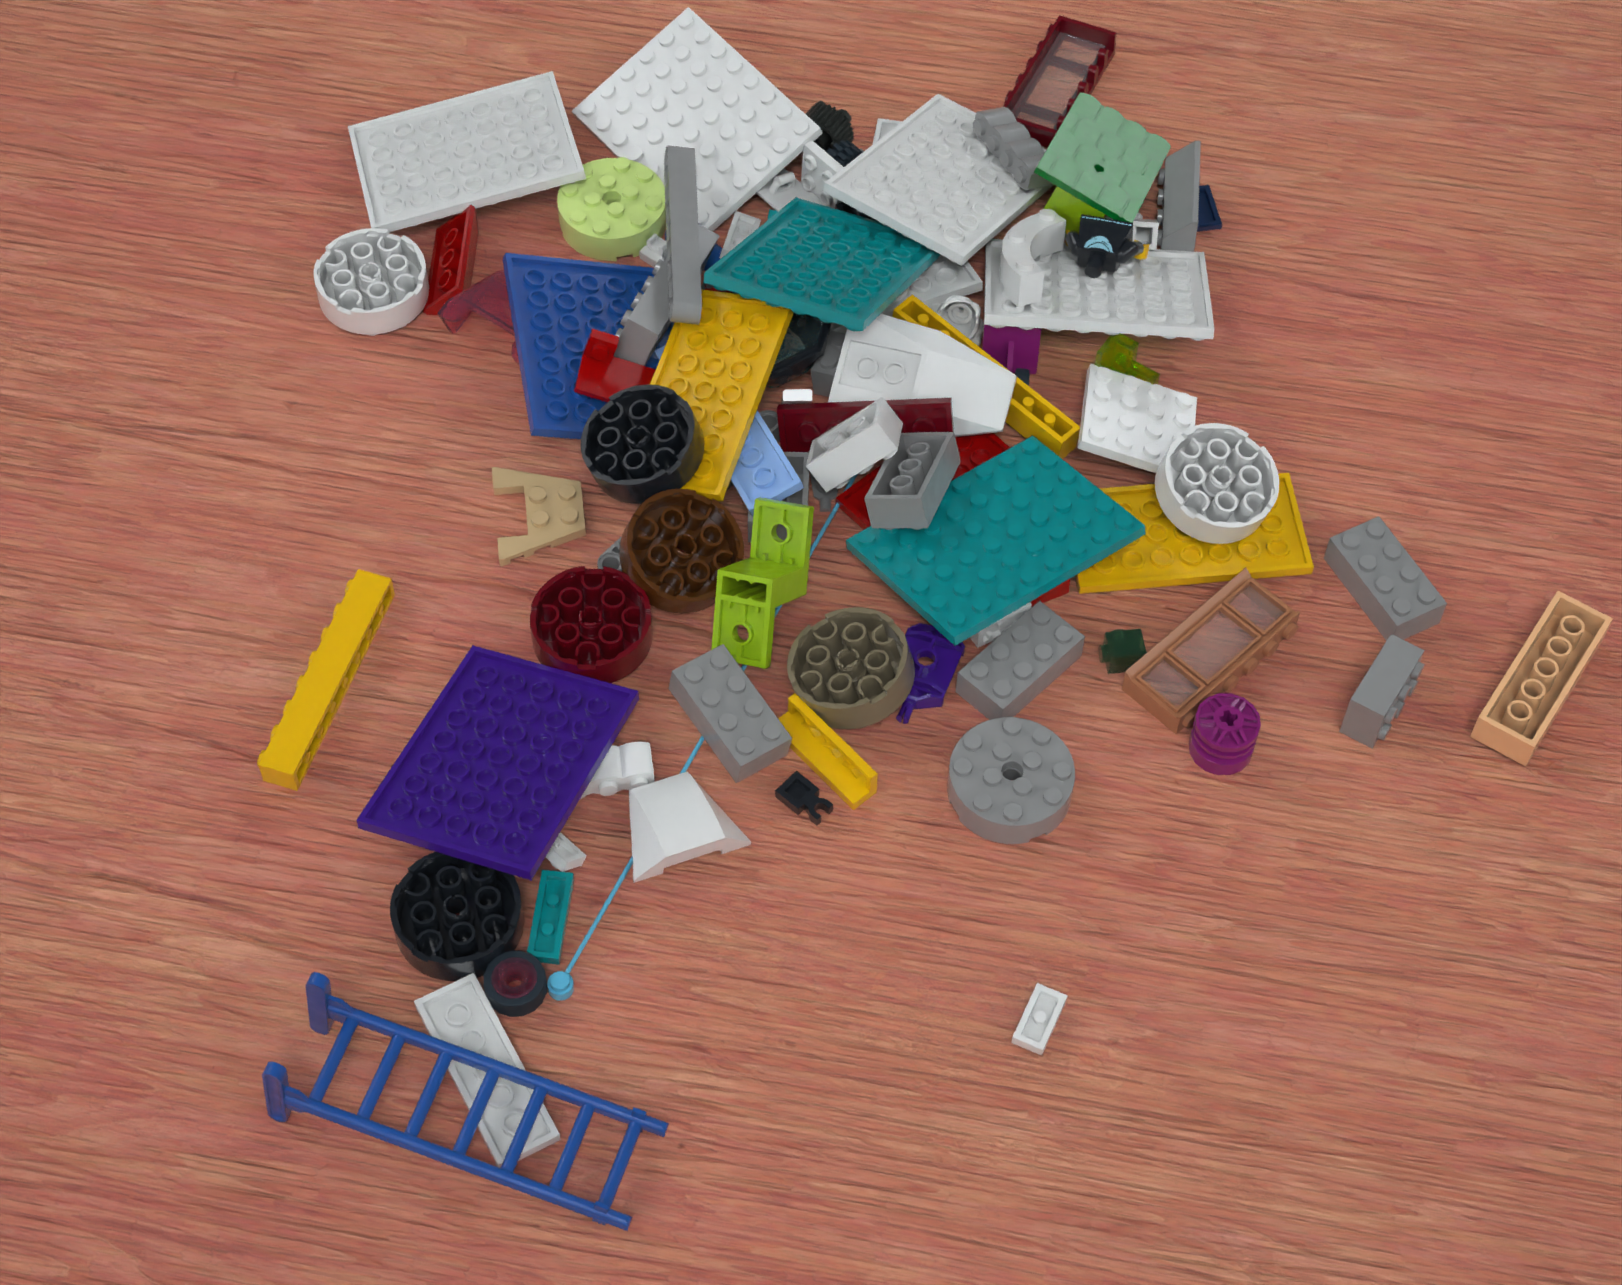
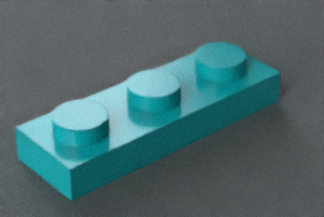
M542 870L527 949V953L532 954L541 963L560 965L574 884V873Z

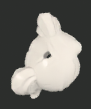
M953 295L948 297L942 304H932L929 307L976 345L981 344V338L984 333V321L980 318L981 309L977 303L967 297Z

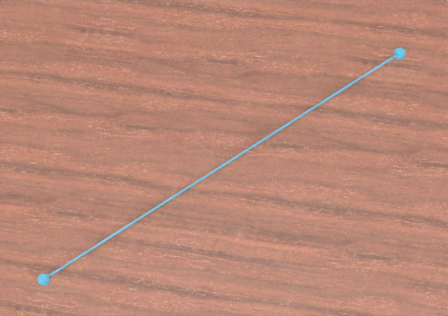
M858 474L851 477L844 491L852 486ZM838 503L834 506L812 544L810 557L840 506ZM782 605L775 608V617ZM743 664L741 669L745 671L747 665ZM703 736L699 739L680 773L687 771L705 740ZM632 857L565 972H555L548 978V993L553 999L562 1001L568 999L573 994L574 984L569 973L633 864Z

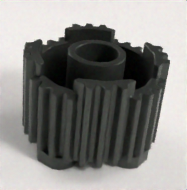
M818 101L806 113L823 132L814 142L825 152L829 148L832 150L833 145L839 144L842 140L845 142L846 140L853 141L854 132L852 131L853 128L850 127L851 123H849L852 118L846 110H836V107L832 108L830 104L827 106L823 101Z

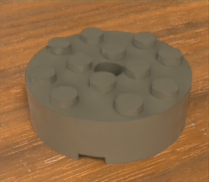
M862 607L832 611L825 614V619L814 626L808 625L792 644L787 660L788 676L795 694L829 727L836 729H861L887 718L908 697L915 678L913 657L903 631L888 615L877 610Z

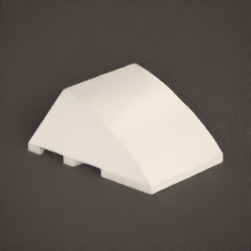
M688 772L629 790L633 883L663 874L666 867L718 850L721 851V854L751 845L748 837Z

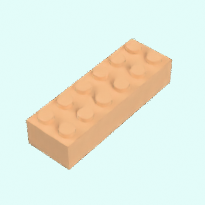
M1557 591L1479 715L1470 737L1527 766L1603 641L1613 618Z

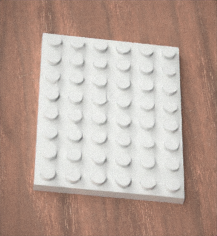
M689 7L572 110L573 115L617 158L625 157L647 166L658 175L664 187L666 146L694 148L698 224L712 232L803 151L805 143L811 140L815 141L823 134L821 128Z
M553 71L348 126L371 228L388 229L389 233L462 213L469 205H473L477 209L586 179Z
M937 94L824 183L823 192L962 266L1053 185L1030 190L1023 189L1015 181L1013 174L1009 173L1001 165L1000 158L995 157L988 150L986 143L975 135L973 122L976 113Z
M991 239L985 246L984 325H991L995 328L1014 326L1024 330L1045 328L1054 332L1076 330L1079 333H1090L1092 331L1104 332L1108 335L1123 333L1133 334L1137 337L1154 335L1162 336L1166 339L1185 337L1196 341L1213 339L1215 328L1204 252L1149 250L1147 259L1133 257L1126 263L1120 264L1117 271H1102L1098 278H1091L1085 274V268L1077 264L1078 256L1073 255L1069 247L1064 243L1062 251L1047 255L1042 259L1037 257L1034 259L1038 266L1044 270L1042 301L1017 307L1005 295L1004 286L999 281L1003 239Z

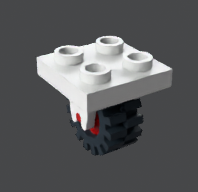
M813 140L805 143L801 173L802 186L807 191L814 193L824 206L835 209V204L842 201L836 200L833 196L823 192L824 183L863 152L848 140L846 142L842 140L839 144H834L833 149L829 148L826 152Z

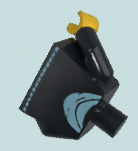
M1082 214L1079 232L1066 230V246L1069 247L1073 255L1078 256L1077 264L1085 268L1084 272L1088 277L1098 278L1102 271L1115 272L1120 264L1126 263L1133 257L1147 259L1150 244H1142L1138 240L1133 241V223Z

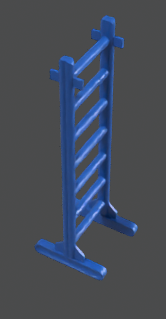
M317 972L311 973L305 985L310 1028L319 1034L327 1035L334 1020L343 1023V1026L309 1097L301 1091L289 1087L287 1069L276 1062L267 1063L262 1073L267 1113L272 1119L286 1122L292 1110L298 1113L307 1112L593 1218L592 1221L599 1224H609L628 1231L632 1216L610 1209L640 1132L642 1133L645 1130L665 1137L669 1123L646 1115V1111L634 1107L631 1110L353 1008L342 999L331 995V985L328 977ZM357 1025L392 1037L357 1114H353L323 1103L322 1100ZM404 1043H408L439 1056L406 1130L402 1132L369 1119ZM451 1060L486 1072L453 1150L417 1137ZM499 1077L533 1089L501 1168L465 1155ZM546 1094L581 1107L549 1186L513 1173ZM594 1112L628 1124L600 1198L596 1203L562 1191Z

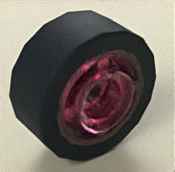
M520 950L507 951L496 956L488 964L483 975L485 995L492 1008L499 1014L509 1017L525 1016L534 1012L543 1003L547 993L546 974L541 962L532 954ZM513 981L522 982L519 986L516 987L509 986V984Z

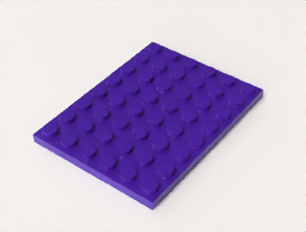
M472 645L357 818L358 828L532 880L639 701V693L637 690Z

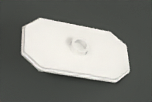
M785 168L756 193L776 211H780L795 197L823 205L814 193L807 191L802 186V183L795 178L793 172H788Z

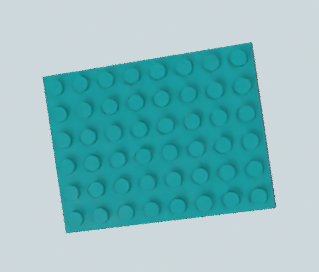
M795 197L706 270L703 283L713 285L717 290H729L739 293L743 298H755L765 301L769 306H781L791 309L795 314L814 316L825 323L840 324L850 331H864L941 254L926 248L924 245L905 237L902 233L878 221Z
M1031 436L952 480L928 528L919 530L912 528L886 530L870 526L846 539V545L851 553L956 646L1145 535V525L1037 438Z

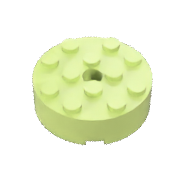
M619 157L598 159L582 164L586 179L561 185L559 188L557 205L559 224L563 237L574 250L587 257L603 261H617V257L632 255L633 258L639 256V251L647 245V240L652 235L657 234L662 238L666 230L665 187L655 172L636 161Z

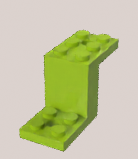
M761 497L755 499L750 558L720 568L717 572L711 650L724 644L739 664L764 669L771 666L775 608L807 594L813 506ZM779 524L783 525L787 530V538L785 540L780 539L776 533ZM739 625H743L748 630L747 640L739 637L737 631Z

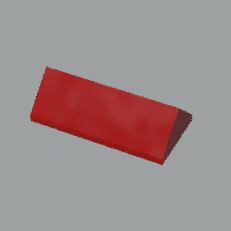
M469 205L462 213H458L436 229L428 278L429 294L423 313L427 315L467 317L479 234L476 210L473 205Z

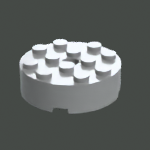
M1003 717L991 719L971 728L956 744L950 758L947 783L948 799L958 814L961 823L976 835L989 841L1003 844L1028 843L1032 838L1052 832L1066 816L1071 803L1075 782L1074 762L1065 743L1047 727L1023 718Z

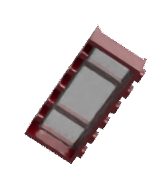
M1061 15L1058 16L1054 24L1049 25L1044 41L1040 40L1038 43L1036 54L1028 59L1026 70L1023 74L1020 73L1018 75L1015 88L1007 93L1005 104L1003 105V107L1011 110L1017 122L1023 124L1028 130L1030 137L1036 139L1041 146L1048 148L1079 93L1092 94L1115 55L1117 32Z

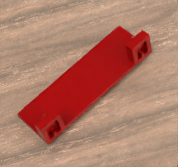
M592 328L582 353L574 391L588 397L609 402V397L621 390L638 385H650L656 369L615 357L614 353L620 337Z

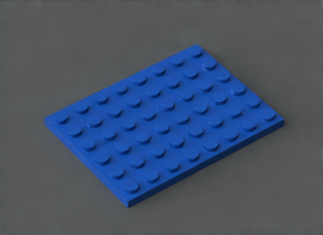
M505 253L502 261L531 436L581 439L584 426L595 409L599 411L608 403L574 391L582 353L590 332L593 328L615 335L619 328L623 329L624 326L620 322L627 309L634 310L631 308V305L638 292L644 294L641 289L648 276L650 275L654 278L652 274L654 268ZM675 322L670 324L655 350L666 345ZM655 350L645 365L646 367L657 368L659 359Z

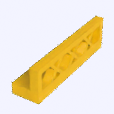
M794 693L788 698V711L778 718L792 737L790 748L852 810H855L877 793L878 773L803 702L797 694Z

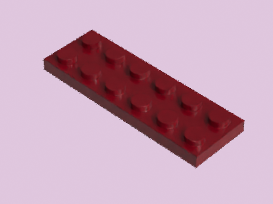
M952 398L885 400L903 423L901 433L954 432ZM875 401L778 404L777 418L782 451L809 452L812 440Z

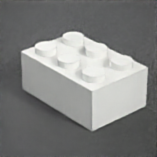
M881 397L812 440L806 468L826 493L833 488L840 489L854 475L858 473L860 475L865 474L874 466V463L882 458L887 460L898 451L903 423L885 399Z

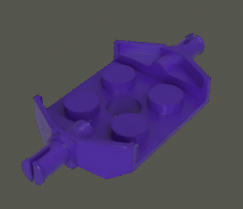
M919 623L911 626L905 634L915 665V678L912 689L902 703L896 717L900 723L903 720V724L909 722L914 709L943 706L944 696L960 658L964 656L965 645L963 642L954 646L930 624ZM929 657L934 662L931 665L925 666L920 664L918 659Z

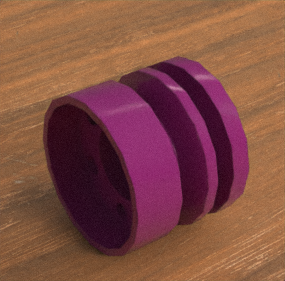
M1218 693L1207 697L1199 705L1189 739V753L1199 767L1215 775H1232L1242 771L1250 763L1261 728L1260 715L1254 705L1244 697L1232 693Z

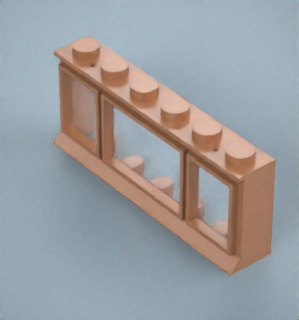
M1245 567L1125 671L1122 690L1172 732L1177 734L1184 727L1188 729L1193 725L1198 707L1207 697L1224 693L1225 691L1227 693L1231 692L1238 684L1239 678L1245 673L1247 675L1251 674L1264 656L1270 657L1277 650L1279 643L1284 638L1286 640L1292 638L1299 628L1297 621L1300 612H1295L1253 579Z

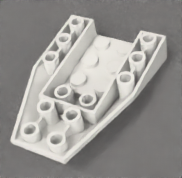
M880 314L864 331H850L847 329L828 402L876 401L881 397L885 400L952 398L955 437L1003 432L1017 376L939 330Z

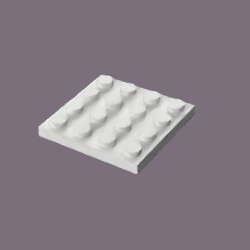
M1090 364L1086 373L1078 449L1156 473L1160 462L1171 444L1185 430L1195 426L1197 397L1163 387L1159 384L1150 383L1134 376L1122 374L1106 367Z

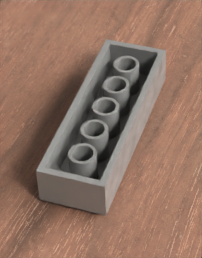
M698 224L700 272L702 274L720 235ZM667 248L662 256L664 261L659 259L652 272L654 278L649 275L641 289L644 294L638 292L631 305V308L634 310L627 309L620 322L624 328H619L615 336L620 337L614 353L615 357L645 366L672 323L669 321Z

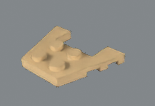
M492 467L494 495L525 493L528 535L497 538L500 566L508 565L511 563L510 560L522 555L524 558L535 554L534 551L550 545L553 548L586 535L581 481Z

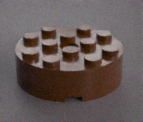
M690 489L666 490L648 498L633 514L621 537L619 547L620 565L622 571L645 591L650 605L672 613H693L704 610L715 603L718 569L743 560V537L732 514L714 498L711 500L696 494L695 490Z

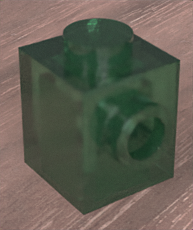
M1116 629L1111 632H1105L1103 645H1099L1100 662L1106 664L1108 674L1125 672L1147 653L1141 629Z

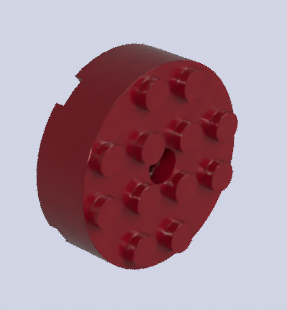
M579 566L565 570L548 580L539 589L531 604L530 629L534 652L542 665L613 683L635 671L648 655L653 638L650 602L645 591L636 585L624 572L603 566V569H585V566Z

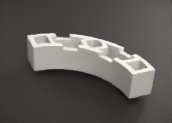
M1040 210L1039 213L1019 221L1004 236L999 281L1004 286L1005 295L1017 307L1042 301L1044 270L1038 266L1034 259L1036 257L1042 259L1047 255L1062 251L1064 248L1066 220L1054 210Z

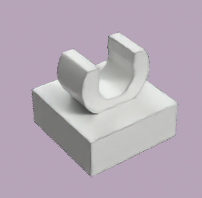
M657 234L652 235L647 240V245L639 251L640 259L655 268L659 259L664 261L662 256L667 248L666 240L660 238Z

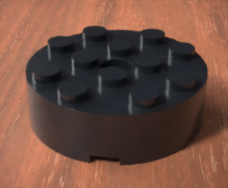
M659 385L629 387L610 396V401L599 411L595 409L592 412L582 432L581 453L595 481L610 497L625 503L642 504L659 492L681 489L699 468L704 454V435L690 405L678 396L674 390Z
M433 852L412 864L399 885L396 884L391 897V922L401 953L415 969L432 978L457 981L472 973L475 974L476 978L484 975L488 964L496 956L507 951H515L522 936L524 913L520 889L514 875L442 853Z

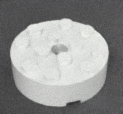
M381 228L352 231L329 243L325 247L326 252L321 256L320 260H316L314 282L320 308L330 322L343 330L370 336L391 332L405 327L420 314L426 305L429 294V282L425 258L420 248L405 235L399 237L390 234L388 229Z
M1205 423L1185 430L1171 444L1158 466L1155 476V491L1162 511L1179 530L1203 542L1227 544L1248 537L1263 522L1277 500L1279 475L1270 453L1264 446L1260 447L1248 437L1249 433L1231 425Z

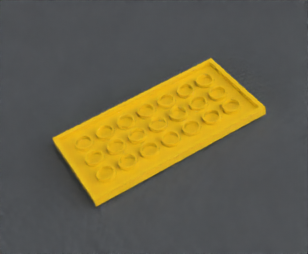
M701 290L702 312L699 325L674 323L650 385L670 388L687 401L704 435L705 446L702 461L696 473L681 489L695 490L696 494L711 500L714 498L717 501H723L794 312L781 306H769L765 301L755 298H743L739 294Z
M1278 474L1279 493L1277 500L1260 526L1248 537L1227 544L1203 542L1179 530L1162 511L1156 496L1155 484L1099 488L1145 525V535L1075 575L1079 594L1224 582L1233 579L1245 567L1253 579L1312 574L1314 565L1290 474Z

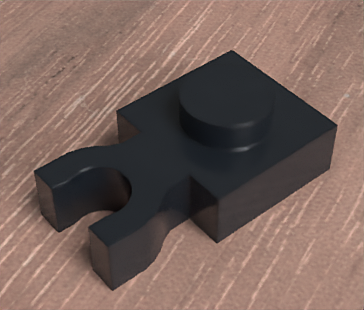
M798 771L794 772L775 790V797L797 815L803 810L806 811L809 819L816 826L821 823V815L815 812L816 810L823 809L827 814L833 811V804L830 801L818 797L820 789Z

